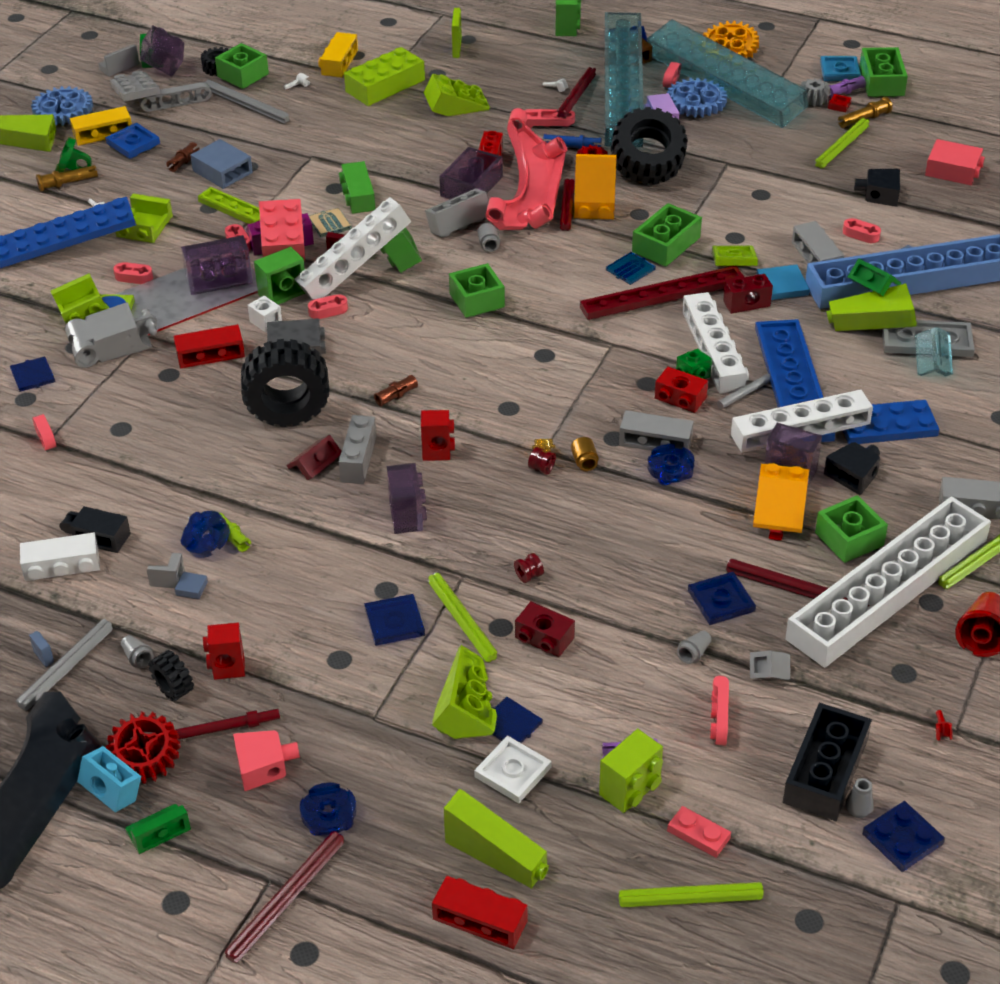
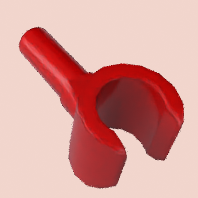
M769 530V539L782 540V530Z
M937 710L936 739L940 741V737H949L952 740V723L946 722L943 712Z

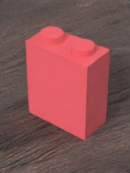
M937 139L927 161L925 176L972 186L974 178L978 179L984 164L983 148Z

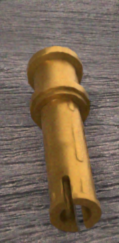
M883 97L877 102H869L862 109L839 116L838 121H843L838 122L841 128H845L857 123L861 118L875 119L880 114L891 113L893 109L892 102L888 97Z
M92 165L60 173L55 170L51 174L46 175L36 174L38 188L42 192L46 188H60L65 183L98 177L97 170L95 171L96 166Z

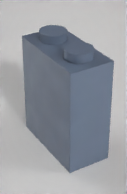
M221 139L191 154L193 172L222 189L253 173L251 156Z

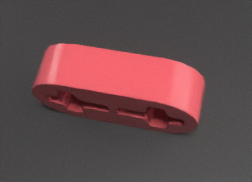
M670 63L664 74L663 87L671 88V84H676L681 73V63Z
M849 218L844 221L843 234L863 242L876 243L880 240L881 228L862 220Z
M232 224L225 228L226 240L232 250H235L238 254H244L251 250L250 238L241 225Z
M122 262L116 264L113 268L115 279L120 282L143 284L153 280L152 268L149 265Z
M340 294L314 299L308 303V313L313 319L340 315L348 310L347 298Z
M45 415L32 417L36 433L44 450L56 448V441Z

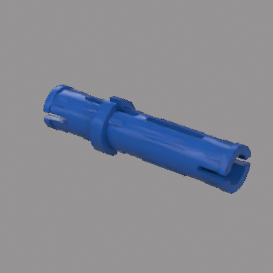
M544 134L543 139L549 140L561 137L569 148L581 149L582 146L588 147L589 144L595 146L594 143H602V138H588L585 135L575 137Z

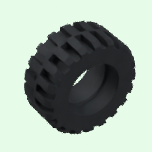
M645 107L643 110L638 108L634 109L633 113H626L624 118H620L613 132L611 155H617L616 169L618 171L622 170L621 174L626 178L630 177L631 181H640L646 185L652 182V185L659 184L661 180L665 182L670 179V176L674 177L683 165L688 142L687 135L685 134L686 130L683 125H680L681 121L677 117L673 118L670 112L666 111L665 113L660 108H656V110L651 109V107ZM640 138H652L663 144L666 149L657 154H647L639 151L632 143Z
M277 339V342L272 343L268 341L264 343L263 347L258 346L253 350V354L250 353L246 357L245 363L241 368L242 400L250 414H255V418L262 422L265 420L267 424L272 426L274 424H279L280 427H286V425L290 424L297 426L300 425V422L304 421L306 423L310 421L312 416L316 417L321 412V408L323 409L327 404L330 392L328 368L324 358L320 356V353L315 348L310 349V345L304 342L300 344L294 339H290V341ZM280 376H292L303 381L300 386L290 390H278L267 385L270 380Z

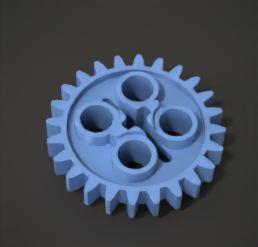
M689 78V81L682 79V83L676 81V85L671 84V88H668L667 92L677 110L680 111L679 114L686 113L687 117L693 115L696 118L697 115H700L703 118L704 114L711 116V113L718 114V111H722L727 103V91L724 90V87H719V83L713 84V80L707 82V79L700 81L699 78L696 80Z
M61 86L60 89L54 87L53 91L46 90L47 93H40V96H35L36 100H32L31 104L33 115L53 114L55 124L61 123L62 126L65 123L71 125L70 118L90 114L89 112L93 111V101L88 91L84 92V89L78 90V87L71 89L70 86L66 89Z

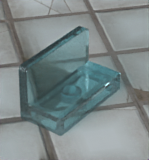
M935 327L916 334L917 374L920 376L932 372H937L944 376L953 374L950 333Z

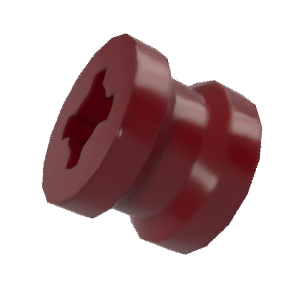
M535 447L530 454L528 467L533 470L539 469L542 474L548 475L554 467L556 455L550 451L546 453L540 447Z
M535 553L528 554L524 560L518 559L514 561L515 572L523 583L531 581V578L534 576L539 577L544 574L543 564Z

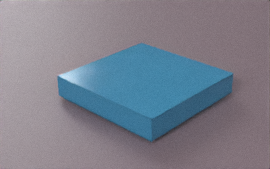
M857 56L820 57L823 81L851 80L861 76Z
M797 264L757 269L756 275L766 274L773 285L771 300L809 295L810 289Z

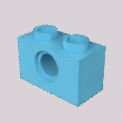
M102 746L82 756L77 782L110 809L117 812L136 802L141 776Z

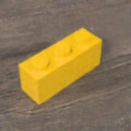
M336 32L333 39L331 38L328 47L325 48L322 57L319 58L318 66L321 68V75L343 77L344 72H346L358 51L357 34Z
M126 106L70 118L73 136L78 146L106 140L107 136L132 125Z

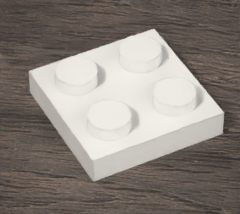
M507 735L474 770V776L519 804L552 768V761Z

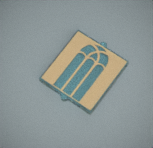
M339 208L309 215L312 226L321 238L325 237L328 232L340 233L352 229L351 224Z

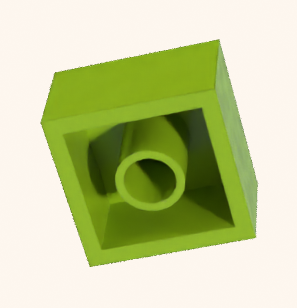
M637 728L600 760L599 795L622 813H625L631 807H636L645 794L650 790L654 791L661 783L663 746Z

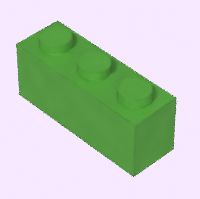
M365 161L341 164L342 172H339V181L342 184L346 206H350L352 214L374 211L375 196Z

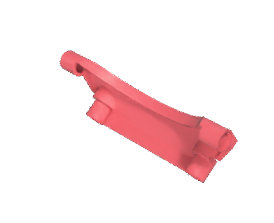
M520 108L511 111L507 125V131L518 163V190L512 200L491 197L485 214L487 220L499 230H522L527 227L528 223L534 229H537L554 218L553 214L567 152V146L561 137H556L547 143L536 135L526 125L527 113Z

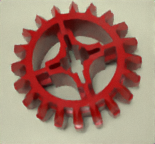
M141 711L140 716L137 718L130 713L129 721L126 722L120 719L121 727L113 726L112 732L114 735L107 736L108 745L105 748L141 776V783L145 784L149 777L156 782L157 774L160 773L166 776V767L174 769L175 764L173 760L179 759V752L177 750L181 748V744L178 740V731L174 730L175 728L171 721L167 722L166 717L163 715L157 718L156 713L153 711L148 717H146L145 712ZM141 740L144 746H146L145 749L147 754H144L143 749H141Z

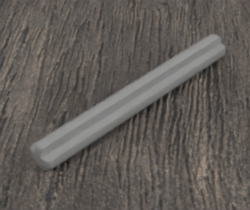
M102 619L17 698L18 707L24 711L29 710L43 693L48 692L113 630L111 622Z

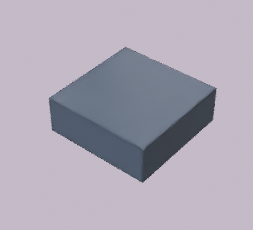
M183 572L175 587V594L177 596L200 599L208 582L207 576Z
M38 631L30 634L29 637L33 651L45 667L53 664L54 659L48 642Z

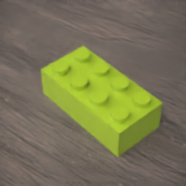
M402 47L396 48L389 53L382 54L380 57L344 72L345 92L365 105L370 106L424 81V60Z

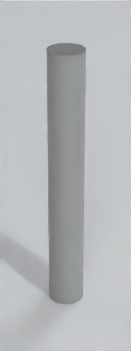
M765 374L717 401V406L723 409L770 382V374Z

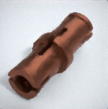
M191 142L184 149L177 151L176 156L166 163L167 167L173 164L169 170L175 172L183 164L189 163L191 154L199 150V147L193 150L197 144Z
M409 375L399 382L394 381L386 389L374 394L375 402L377 405L383 406L395 398L400 399L404 393L417 388L418 382L413 375Z

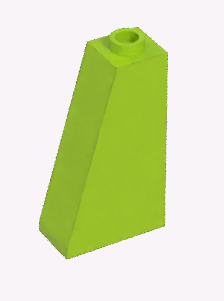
M53 114L0 115L1 145L51 152L57 132Z
M906 283L889 287L884 296L871 291L829 301L830 310L826 311L829 324H834L835 331L917 326L914 306Z
M459 789L443 808L445 843L531 889L538 880H543L549 869L547 851L468 793Z

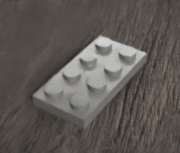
M141 70L132 72V75L125 76V74H119L114 76V79H110L111 87L124 102L161 94L159 86L146 72Z
M916 320L917 326L882 329L884 353L973 357L975 349L971 323Z

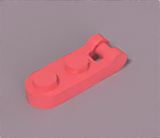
M558 109L524 110L527 113L526 125L530 129L533 126L569 127L575 123V112L571 110L566 118H559L557 116Z
M716 676L713 679L714 690L711 695V718L716 719V723H711L710 739L715 740V745L726 746L729 680L725 676Z

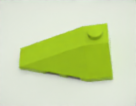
M463 645L458 648L435 708L432 726L453 739L492 735L495 732L497 713L496 709L491 708L490 701L493 697L492 693L487 691L485 682L488 680L484 661L482 657Z

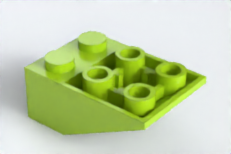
M432 74L424 90V95L432 112L445 116L487 111L490 109L479 86H471L461 80L455 81L442 74Z

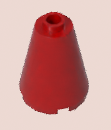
M982 593L956 624V640L964 650L967 648L972 651V655L990 657L1000 653V596L997 593Z

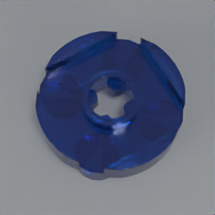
M664 444L655 447L651 451V455L648 456L647 468L649 473L658 479L660 484L669 485L692 478L695 458L687 448L682 447L681 450L675 448L674 444Z
M216 511L195 512L189 517V522L184 528L180 542L193 556L197 558L209 557L213 555L212 551L216 548L220 550L227 542L230 533L229 525Z
M327 782L315 785L308 790L309 794L300 801L302 822L309 828L312 835H329L333 831L339 833L350 829L354 824L353 820L357 812L355 796L348 788L347 791L340 788V784ZM326 805H330L331 808H335L330 812L323 811L325 810Z

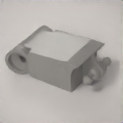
M127 302L88 315L85 320H70L65 326V331L72 345V353L76 364L81 368H88L93 366L98 360L104 362L152 348L148 334L152 336L157 334L156 317L150 314L149 309H143V316L134 319Z

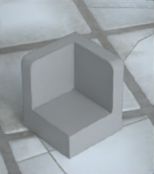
M172 553L168 566L156 565L148 566L147 568L149 584L152 587L175 588L182 573L185 572L182 553Z
M776 651L750 652V679L774 678L790 680V654Z

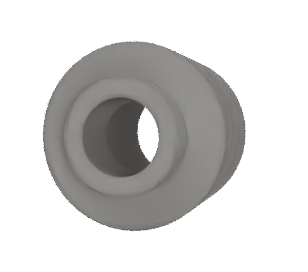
M484 223L478 228L480 246L487 252L497 250L500 245L498 228L492 223Z

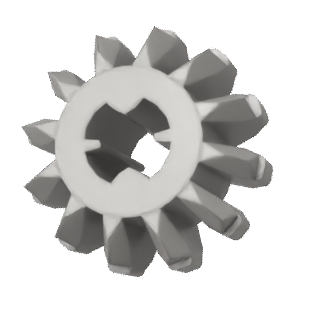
M807 79L800 85L798 90L801 103H806V106L812 105L814 107L827 104L830 96V86H828L827 82H822V79Z

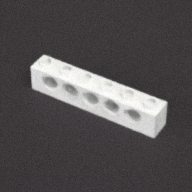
M389 197L357 226L349 230L342 239L334 243L327 252L319 256L313 264L303 270L295 278L296 282L311 300L327 296L409 225L411 220L401 205Z
M709 292L684 295L683 315L698 348L712 358L711 377L719 394L735 392L744 387L746 381L749 380V372L747 367H744L742 364L741 354H738L736 351V345L729 336L728 327L723 324V317L717 311L716 301L712 300Z
M856 390L733 417L731 436L740 452L744 453L869 425L873 406L862 390Z

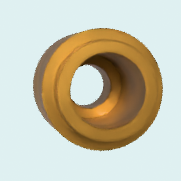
M580 437L574 440L571 444V451L576 465L583 471L595 469L599 457L592 439Z

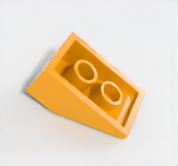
M576 154L574 218L614 220L617 155Z
M761 463L753 527L802 533L809 469L799 466L787 467L774 463Z

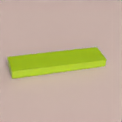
M213 187L198 195V202L245 223L251 224L260 221L259 207Z

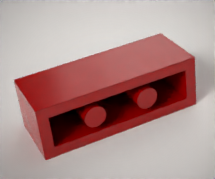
M238 324L173 336L180 369L245 357L243 339Z
M446 875L432 901V915L435 921L514 950L528 922V905L522 903L519 899L499 895L489 888H480L469 884L464 879H455Z

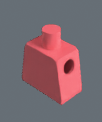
M275 730L233 734L244 791L284 778L286 776L284 761L300 758L297 742L281 745L279 734Z

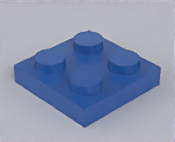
M134 123L107 136L106 143L130 159L160 144V139L140 124Z

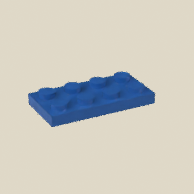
M915 400L872 404L873 411L869 425L843 430L848 444L851 442L864 444L936 437L939 435L940 429L927 401Z

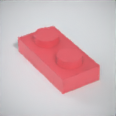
M684 806L679 809L667 827V832L717 858L731 838V831Z

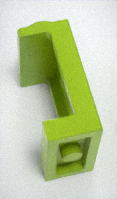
M133 193L130 201L136 225L116 231V237L154 243L173 216L170 199Z
M90 273L51 290V294L65 324L73 319L85 320L86 316L107 309Z

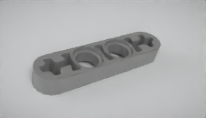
M199 82L160 90L161 94L139 98V103L144 111L151 112L204 102L210 99L212 92L207 83ZM182 92H189L187 98H180ZM169 95L171 99L168 102H163L162 97Z

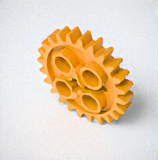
M735 20L732 24L729 21H726V24L719 22V26L712 25L713 29L707 28V32H704L703 37H701L702 54H706V59L711 58V62L717 60V64L724 62V65H727L730 62L734 65L735 61L741 64L742 59L748 61V57H753V53H757L759 48L758 32L754 31V27L749 28V24L743 26L742 21L739 24H736Z

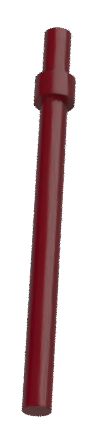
M279 709L258 713L257 710L246 712L247 715L175 730L178 731V740L248 725L249 728L260 726L259 723L280 719ZM141 740V741H140L141 747H145L144 744H143V742H142V740Z

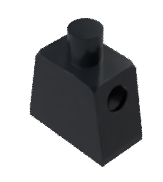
M869 169L866 179L855 178L854 190L865 191V201L897 207L900 193V169Z
M851 442L826 457L824 475L861 495L878 473L880 451L875 445H869L865 448L856 442Z

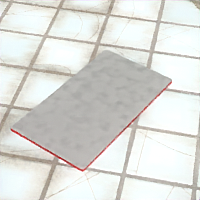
M230 250L114 295H134L135 302L131 309L133 318L142 317V310L149 309L150 314L154 315L157 319L156 329L158 332L258 293L255 271L235 250Z

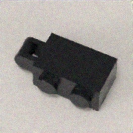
M83 506L79 513L69 511L64 520L59 524L63 532L72 534V536L95 532L98 549L114 553L120 551L131 534L127 516Z

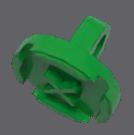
M68 137L61 152L59 163L56 165L55 170L59 173L64 172L65 168L70 170L84 168L77 164L79 159L87 162L85 167L92 165V159L88 154L74 148L76 139Z

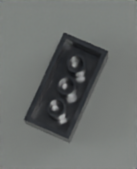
M819 702L786 780L783 804L837 822L866 747L872 719Z

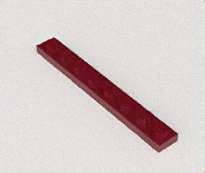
M737 266L726 267L581 300L580 309L587 320L674 301L684 298V295L724 289L725 281L743 278L744 275Z

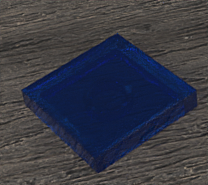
M734 572L688 585L689 594L709 625L752 613L756 610L755 603Z
M414 594L364 603L365 613L375 646L425 636V628Z

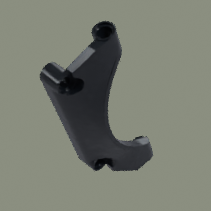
M61 692L43 693L26 716L27 732L23 747L14 765L0 784V889L12 880L14 873L76 784L82 756L102 747L99 740L84 724H78L81 719Z

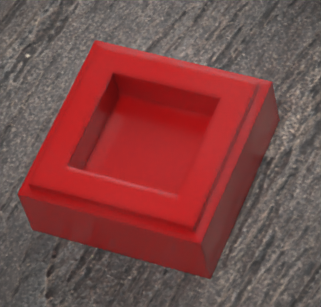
M833 94L828 103V109L846 113L852 98Z

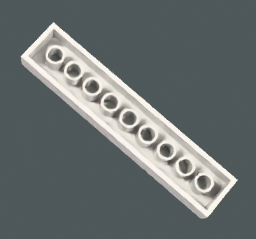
M951 496L788 618L785 640L826 668L935 583L942 574L985 544L991 521Z

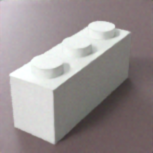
M95 532L20 543V565L24 580L31 581L100 570L99 549Z

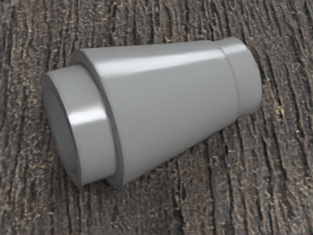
M700 631L681 641L677 648L679 659L686 664L698 662L711 643L710 634L706 631Z
M127 635L122 639L121 647L130 664L137 668L147 667L149 661L154 657L152 648L132 635Z
M860 778L856 780L846 799V808L853 817L864 818L873 811L872 783L868 779Z

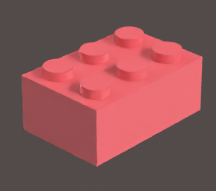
M301 200L259 201L263 257L292 247L305 261Z

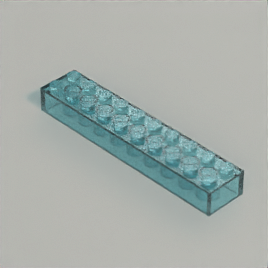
M605 12L604 146L611 147L614 128L617 126L620 118H624V115L628 112L633 113L634 109H644L641 13ZM643 138L635 140L632 144L635 147H643Z
M673 19L647 38V42L652 45L653 58L668 66L671 62L681 63V73L693 80L697 78L700 81L707 79V82L713 80V84L718 83L719 87H724V90L727 91L728 99L781 128L808 107L806 89Z

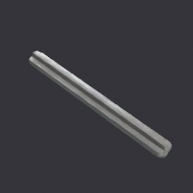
M208 79L205 82L209 85L211 92L283 124L289 121V114L212 80Z

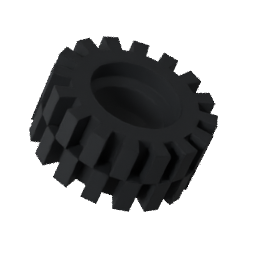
M214 47V49L209 48L208 51H203L201 63L205 74L208 75L210 73V76L214 74L217 76L215 57L228 51V48L223 49V47L217 49V47Z
M166 650L150 660L148 666L157 687L161 688L160 691L165 693L168 699L170 698L171 701L175 702L192 691L194 683L192 682V676L188 674V668L184 667L185 664L179 660V656L175 655L173 651Z

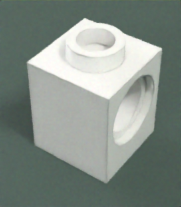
M262 296L248 304L250 322L265 333H267V322L282 321L281 306L266 296Z

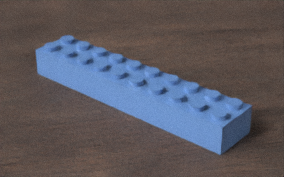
M1000 234L808 263L805 281L819 309L830 308L829 301L872 291L847 277L858 258L891 274L901 284L906 283L910 295L1000 281Z

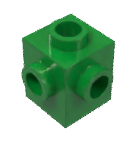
M697 348L677 356V370L703 379L711 377L712 358Z

